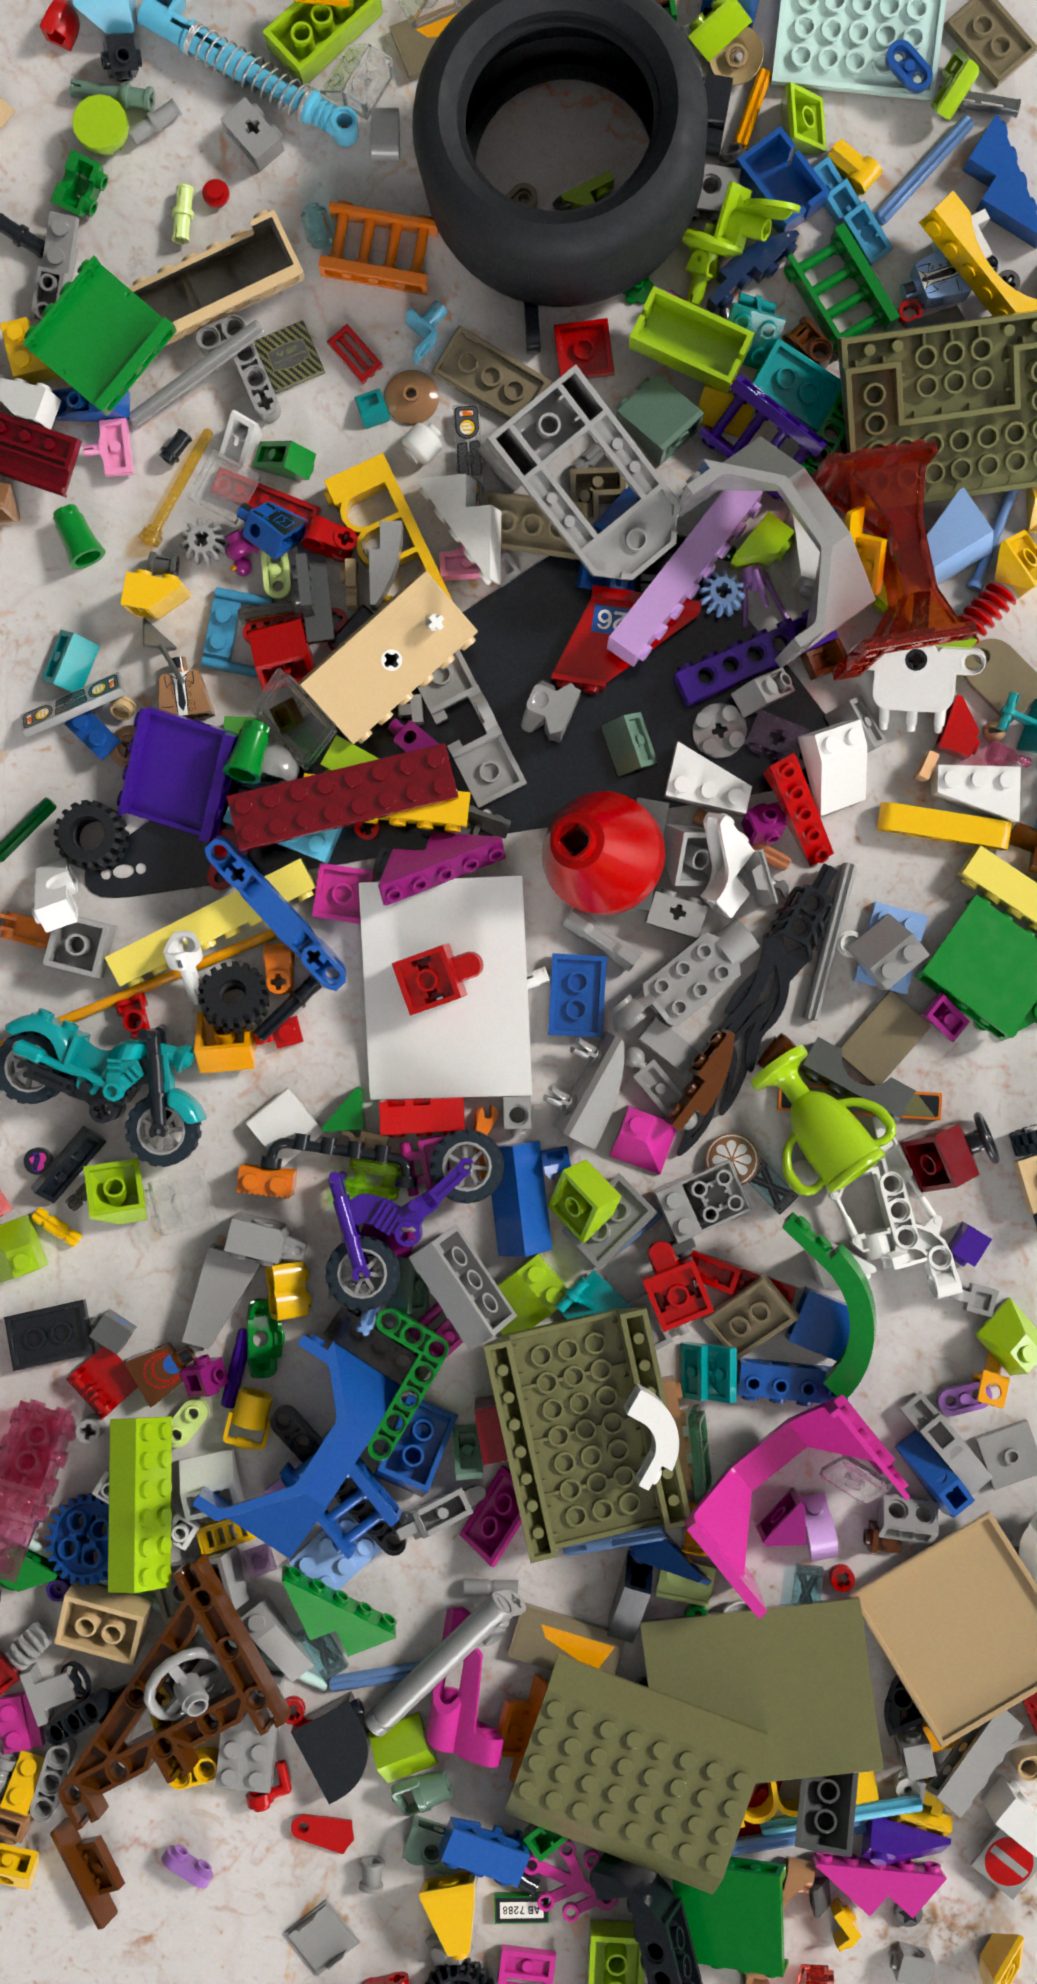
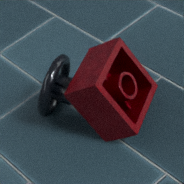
M976 1112L973 1116L977 1128L975 1131L965 1134L959 1124L923 1130L900 1142L921 1193L957 1188L980 1175L974 1154L983 1150L986 1151L993 1164L999 1163L1000 1158L990 1129L980 1112Z

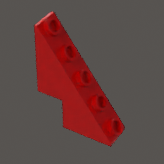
M795 753L768 767L763 774L779 801L777 804L780 810L787 817V826L811 867L817 863L827 861L834 852Z

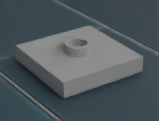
M1026 1419L975 1436L984 1466L993 1477L990 1483L994 1490L1037 1476V1446Z

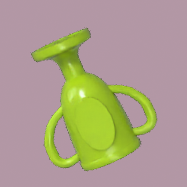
M799 1045L768 1064L751 1080L750 1084L756 1091L763 1090L769 1086H776L783 1091L792 1103L790 1109L792 1132L786 1140L782 1151V1171L790 1187L799 1195L811 1196L819 1192L825 1185L827 1191L833 1194L863 1175L886 1156L884 1150L880 1147L893 1140L897 1127L888 1111L876 1102L864 1098L836 1100L826 1093L810 1091L798 1073L799 1065L808 1056L805 1047ZM846 1107H860L876 1114L886 1128L885 1134L873 1140L862 1124ZM796 1141L808 1162L819 1176V1179L810 1186L803 1185L792 1168L791 1154Z

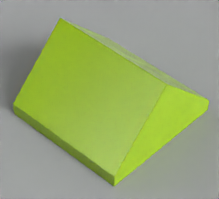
M792 82L787 83L781 100L782 128L795 144L792 156L798 150L803 155L827 152L823 98Z
M420 1712L402 1718L382 1737L369 1731L376 1770L387 1783L439 1764L434 1748L426 1741V1727Z

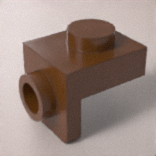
M839 638L827 645L805 652L800 656L811 681L833 673L849 664L846 649Z

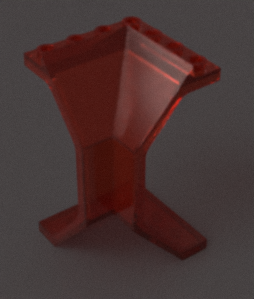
M917 440L909 444H890L872 450L864 448L846 454L833 453L825 457L812 476V479L832 507L837 508L844 515L858 506L865 507L863 529L872 536L887 539L883 581L888 600L887 609L873 636L863 639L832 670L834 681L862 676L884 654L964 641L977 632L975 620L961 622L939 590L923 520L925 476L927 465L938 453L936 441L925 443V440Z

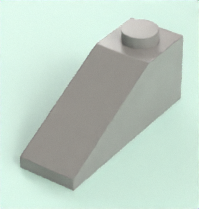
M269 1597L265 1598L241 1617L253 1641L292 1682L315 1665Z

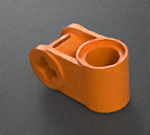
M285 943L264 944L263 955L267 988L274 994H289L295 984L294 951ZM280 976L286 980V984H283L281 989L279 986H275V981H278Z

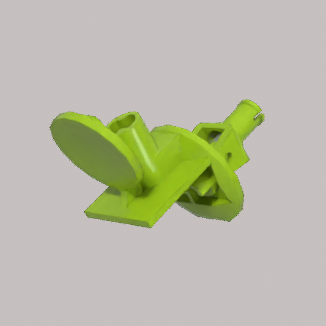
M729 181L717 226L706 222L704 231L697 228H688L681 239L692 253L685 269L692 276L685 301L702 306L708 280L711 281V278L717 279L718 255L733 257L743 254L746 238L766 241L771 231V219L786 220L792 214L799 213L801 206L786 201L751 198V190L733 181Z

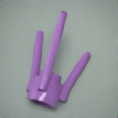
M753 564L742 570L744 578L739 580L744 585L741 592L745 594V598L742 601L743 627H748V587L750 591L759 590L764 607L766 608L769 607L764 589L767 587L783 619L789 618L770 581L768 572L764 570L763 564Z

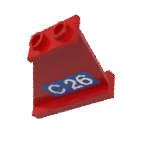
M593 585L591 600L552 673L551 683L556 684V688L561 689L572 683L574 687L583 688L585 693L599 694V690H605L606 683L631 666L608 650L607 644L609 636L641 597L642 592ZM686 599L682 604L684 608L676 620L671 618L666 624L668 629L660 640L655 639L650 645L652 650L693 619L698 618L702 602Z

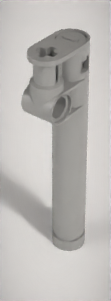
M509 1589L493 1592L365 1715V1722L370 1731L379 1737L384 1736L474 1649L490 1646L500 1640L506 1633L505 1628L509 1625V1621L514 1616L522 1615L526 1611L523 1599L516 1592Z

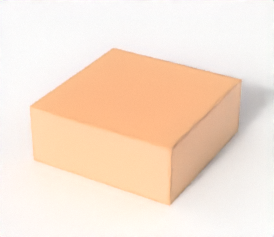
M931 750L924 753L913 778L920 782L929 780L940 754Z

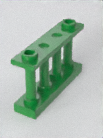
M845 223L834 228L828 246L799 263L794 255L790 254L787 256L784 265L786 279L789 283H794L825 337L832 343L833 353H836L837 357V338L860 335L876 324L882 325L884 330L887 331L894 327L900 318L899 313ZM835 254L837 256L840 255L845 263L844 268L812 286L804 273ZM847 278H854L858 285V291L826 310L818 296ZM862 301L868 302L873 310L872 314L840 333L832 319Z

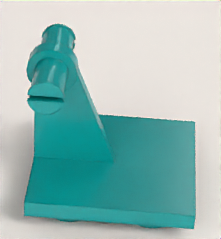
M740 292L737 303H733L728 321L754 332L752 345L742 365L759 369L774 340L780 338L786 318L773 315L777 303L763 300L760 295L754 297Z
M1009 692L1005 706H1002L1000 709L1001 717L996 729L1007 732L1011 719L1016 720L1024 725L1016 750L1037 753V699L1034 700L1029 716L1015 710L1021 695L1016 692Z
M595 1270L586 1279L580 1277L572 1288L568 1287L565 1290V1296L556 1304L557 1310L566 1319L614 1308H634Z

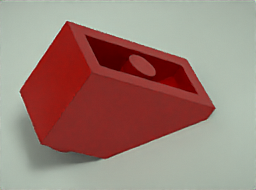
M958 694L954 696L952 704L946 711L943 732L938 735L933 750L965 760L971 757V754H976L980 739H977L979 729L963 696Z

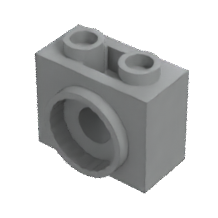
M705 164L702 191L691 221L704 219L710 220L711 223L717 225L729 181L739 184L741 169ZM707 186H712L716 189V192L708 194L703 189Z

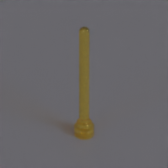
M206 428L202 431L152 525L148 524L147 528L143 527L138 537L146 544L158 548L163 538L161 536L163 532L161 530L213 437L211 429Z

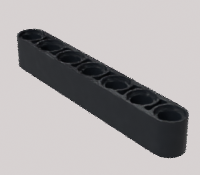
M281 1405L271 1417L270 1425L273 1432L302 1463L317 1452L323 1442V1438L295 1408L290 1405ZM281 1414L287 1415L291 1420V1424H280L278 1416ZM300 1434L307 1436L309 1444L300 1445L296 1440V1436ZM346 1478V1483L340 1486L334 1498L339 1503L343 1502L358 1490L357 1484L352 1478ZM368 1499L365 1500V1503L354 1506L348 1513L359 1524L375 1512V1507ZM385 1521L367 1531L369 1536L388 1555L397 1556L405 1550L407 1538L396 1545L388 1540L389 1536L396 1535L394 1529L402 1526L399 1521L391 1527Z

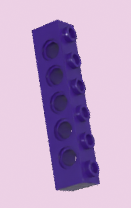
M809 609L802 612V617L792 621L790 617L777 623V628L768 632L765 628L752 634L753 639L745 643L740 639L729 644L727 651L718 654L716 650L704 655L702 662L693 665L691 661L678 667V672L674 675L673 679L685 706L689 707L779 667L775 659L783 650H778L774 647L773 639H782L786 647L798 635V628H806ZM833 631L805 652L827 645L839 637L837 631ZM748 650H757L761 655V659L759 661L751 660L748 656ZM723 661H733L736 665V671H726L723 667ZM707 671L711 675V682H701L698 678V672Z

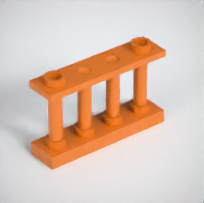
M344 200L338 202L330 201L331 218L337 219L331 254L328 256L320 255L318 267L321 277L427 296L429 289L428 275L422 272L428 236L438 237L439 234L432 217L427 215L414 217L359 207ZM348 221L364 224L358 259H355V261L344 260L342 257ZM375 226L391 229L385 263L381 266L372 265L368 262ZM401 231L417 233L412 267L408 271L395 267Z

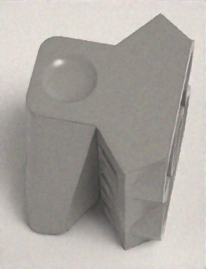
M547 680L539 681L534 686L527 701L521 728L524 731L533 732L544 725L548 740L560 743L579 700L581 690L575 688L571 683L556 691L551 682Z

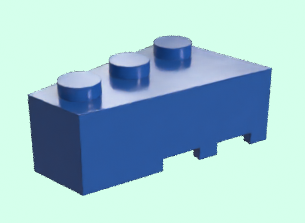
M450 1817L438 1847L440 1859L446 1866L453 1869L460 1867L468 1870L476 1877L482 1878L486 1876L494 1879L499 1885H512L515 1887L519 1886L530 1858V1853L526 1843L523 1841L522 1830L515 1829L513 1834L502 1832L503 1828L496 1825L493 1826L492 1830L481 1828L480 1822Z

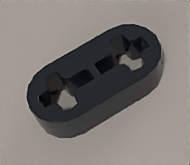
M524 302L527 354L541 353L538 305Z

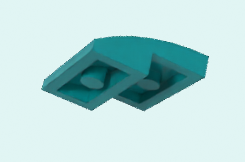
M680 1343V1384L683 1398L697 1401L713 1400L728 1404L737 1402V1347L706 1343Z

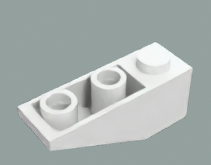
M0 374V401L19 419L51 429L62 401L52 393L53 389L39 382L36 385H32L20 378L9 380Z

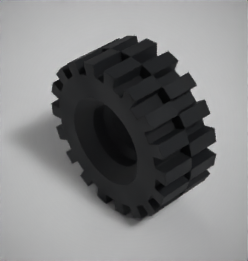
M232 961V966L228 967L226 962L221 963V969L217 970L216 967L210 969L212 975L208 976L205 974L202 978L204 984H199L198 990L200 994H198V1000L203 1015L209 1025L213 1024L214 1029L220 1031L222 1027L225 1034H230L231 1029H234L236 1034H242L241 1029L245 1027L249 1032L253 1030L252 1024L254 1022L257 1025L262 1022L261 1015L266 1017L268 1013L267 1007H270L265 979L255 967L251 970L248 963L244 962L242 967L239 966L238 961ZM239 989L244 992V998L238 1003L227 1004L223 1000L224 994L230 990Z

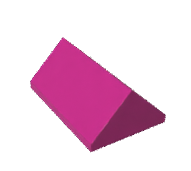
M504 1466L500 1467L485 1491V1499L479 1501L459 1533L491 1567H495L522 1523L510 1469Z

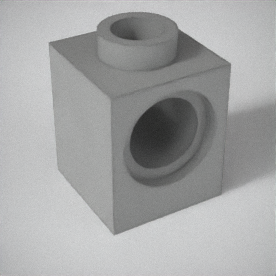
M503 1096L504 1129H510V1134H525L526 1129H532L531 1096ZM521 1107L525 1111V1118L519 1122L513 1121L509 1115L511 1109Z
M898 1941L896 1951H892L890 1956V1968L893 1970L896 1981L905 1984L931 1983L936 1963L930 1949Z

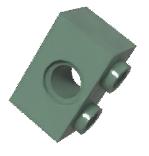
M414 1815L404 1842L402 1858L412 1865L430 1867L439 1874L448 1873L454 1875L456 1870L446 1866L441 1861L438 1849L430 1850L427 1848L430 1844L439 1847L447 1826Z

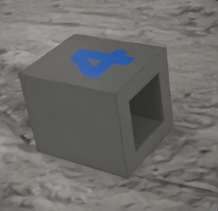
M109 1309L104 1315L99 1313L90 1326L94 1330L89 1337L113 1353L118 1354L124 1348L137 1326Z

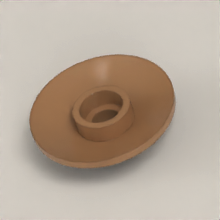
M402 371L395 375L386 387V407L392 417L401 423L408 425L423 423L437 409L439 402L437 386L431 377L421 371ZM413 390L416 392V396L409 398L406 396V393Z

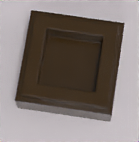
M293 697L269 709L281 734L305 723Z

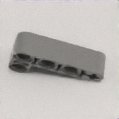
M233 314L201 327L196 334V341L203 355H208L231 338L232 335L229 334L233 328L243 329L246 324L240 316ZM208 339H217L213 346H205V342ZM251 343L235 355L233 359L258 417L263 422L273 423L280 417L281 407L254 343ZM252 353V357L248 361L240 360L242 354ZM260 377L263 379L259 386L250 385L254 378ZM265 396L271 407L269 410H265L261 400Z

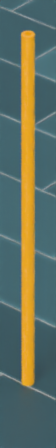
M269 929L204 956L201 962L196 965V969L199 971L276 939V934L272 929ZM170 970L56 1019L62 1022L64 1020L76 1022L114 1006V1003L130 998L137 993H146L182 978L181 973L178 970ZM6 1039L0 1041V1046H3Z

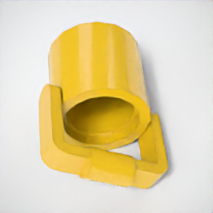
M239 1388L233 1412L229 1411L223 1431V1441L234 1445L236 1448L251 1450V1448L257 1450L264 1449L271 1427V1419H268L274 1396L256 1388ZM231 1422L236 1426L249 1430H264L262 1441L256 1442L253 1439L228 1436Z

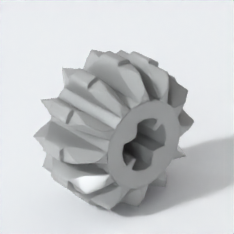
M197 518V526L194 527L189 522L187 527L190 531L181 532V536L185 540L180 543V547L186 550L185 557L187 559L193 558V562L196 565H199L203 559L205 565L209 566L211 563L210 558L213 557L216 561L220 560L217 552L225 553V546L222 543H225L226 539L225 535L221 534L223 529L220 525L214 526V522L211 519H208L204 524L201 518ZM204 538L208 544L203 546L199 542L200 539Z
M34 1622L7 1648L6 1655L14 1666L20 1670H25L53 1643L54 1637L45 1625L43 1626L40 1622Z

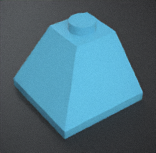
M73 0L74 7L106 34L125 35L134 33L137 25L136 0Z

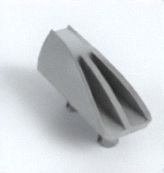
M607 1031L597 1047L582 1040L580 1037L574 1040L584 1050L570 1047V1053L583 1058L588 1063L570 1095L550 1085L548 1089L557 1095V1098L545 1094L543 1096L545 1102H549L561 1109L553 1126L565 1135L592 1149H596L611 1117L620 1090L624 1069V1042Z

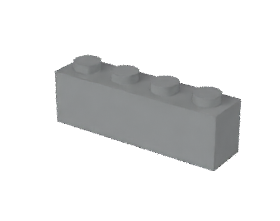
M1006 1710L960 1737L936 1771L937 1776L932 1777L924 1789L949 1811L961 1818L970 1809L972 1801L978 1792L986 1786L988 1778L994 1769L1002 1763L1004 1755L1010 1746L1018 1740L1024 1726Z

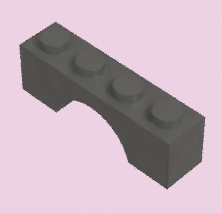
M820 1037L814 1042L808 1056L799 1069L804 1072L803 1076L806 1079L818 1083V1081L828 1086L827 1089L837 1096L845 1095L849 1098H864L878 1103L888 1111L895 1124L901 1119L916 1091L892 1077L884 1083L875 1086L857 1083L849 1077L843 1067L842 1049Z

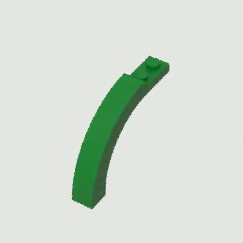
M792 1212L785 1218L782 1228L828 1271L838 1284L847 1304L850 1320L849 1339L839 1359L825 1373L823 1384L836 1396L843 1394L847 1399L861 1382L872 1356L877 1323L873 1293L866 1275L851 1252L842 1243L833 1250L829 1240L823 1235L818 1236L811 1229V1224L801 1215L797 1216Z

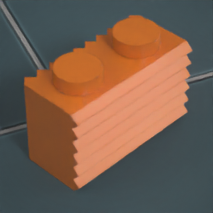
M243 1164L239 1166L236 1191L238 1194L248 1192L249 1195L252 1193L254 1195L259 1194L260 1196L263 1194L265 1196L270 1195L271 1197L275 1195L276 1198L281 1196L282 1199L286 1196L289 1199L295 1194L297 1169L281 1168L280 1170L259 1167V1165Z

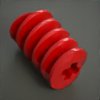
M990 582L986 586V590H982L978 594V598H974L971 601V606H966L963 609V614H959L956 617V622L976 638L977 642L975 644H978L980 641L976 634L986 636L987 631L984 626L991 629L994 628L995 624L992 621V617L1000 621L1002 615L999 610L1008 613L1010 608L1007 602L1016 605V599L1004 586Z

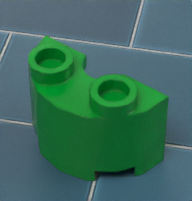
M71 149L64 166V177L60 183H57L50 202L77 216L84 217L88 215L92 217L97 210V199L100 191L105 190L109 178L108 175L104 174L100 163Z

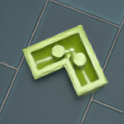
M958 48L955 49L941 72V75L946 80L931 103V107L935 112L948 120H951L979 74L978 65Z

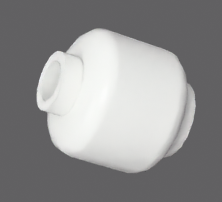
M416 423L402 438L404 446L402 451L414 464H428L442 449V443L439 439L441 433L431 423L428 426L423 423Z

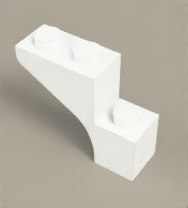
M708 812L704 817L703 823L712 872L709 883L700 895V898L714 914L732 918L750 894L743 885L744 881L737 874L755 851L748 843V837L736 829L734 826L735 822L730 816L725 813Z

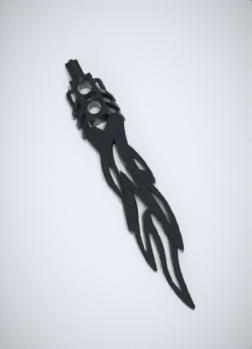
M823 863L811 886L806 884L803 887H794L784 906L777 909L775 914H780L776 920L770 922L769 926L773 925L771 931L764 933L762 937L764 938L757 970L749 975L733 994L724 1010V1013L729 1015L713 1031L714 1033L721 1028H727V1030L735 1034V1043L747 1030L743 1042L738 1078L731 1093L737 1063L735 1046L733 1049L727 1085L719 1109V1115L721 1116L733 1104L741 1089L747 1071L753 1072L761 1040L765 1033L777 1022L784 1010L790 981L808 962L810 964L813 958V948L817 951L819 937L823 940L825 936V925L834 910V906L830 902L832 897L827 895L826 892L838 871L830 865ZM797 892H800V893L798 894V896H797V898H796L794 904H791L792 901H793V899H794V897H795V895H796V893H797ZM810 895L816 897L818 902L817 907L812 911L808 910L805 906L806 898ZM828 907V910H827V912H826L824 918L822 919V915H823V913L825 912L826 908ZM797 919L802 920L805 924V929L800 935L795 934L792 930V925ZM782 935L802 946L787 952ZM773 967H775L774 982L767 1001L760 1003L749 1015L764 990ZM749 987L745 996L738 1000L739 996ZM777 997L775 1006L772 1012L770 1013L769 1017L767 1018L766 1022L764 1023L767 1012L771 1004L773 1003L774 999ZM707 1040V1042H706V1044H705V1046H704L702 1052H703V1051L706 1049V1047L709 1045L708 1040ZM693 1075L691 1081L695 1080L697 1077ZM717 1098L699 1129L694 1134L695 1127L691 1130H686L677 1149L678 1156L686 1153L707 1129L714 1114ZM695 1111V1113H696V1115H697V1122H698L700 1113H698V1112Z

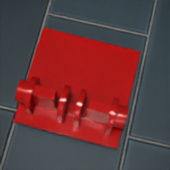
M104 1346L66 1379L101 1419L112 1412L114 1408L138 1388L124 1361Z

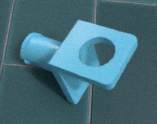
M437 300L432 303L422 316H419L411 308L407 310L406 324L424 339L414 351L413 362L416 365L436 345L438 331L434 327L447 315V309L443 304L438 308L440 302Z

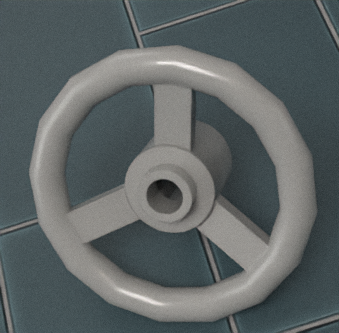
M194 1647L181 1650L166 1658L152 1672L144 1691V1703L150 1714L160 1720L177 1721L186 1714L196 1717L207 1710L208 1701L222 1693L228 1680V1676L213 1648ZM198 1658L207 1659L213 1662L217 1669L199 1677L196 1673L185 1674L179 1664ZM169 1673L175 1681L173 1686L175 1696L163 1708L157 1703L155 1693L161 1679ZM214 1684L212 1689L207 1693L205 1687Z

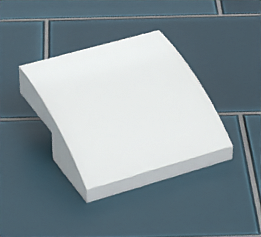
M288 1087L246 1121L247 1126L267 1150L279 1138H294V1133L311 1135L310 1141H315L324 1133L321 1125L309 1114L305 1106ZM283 1148L278 1152L277 1158H282V1166H284L302 1150Z

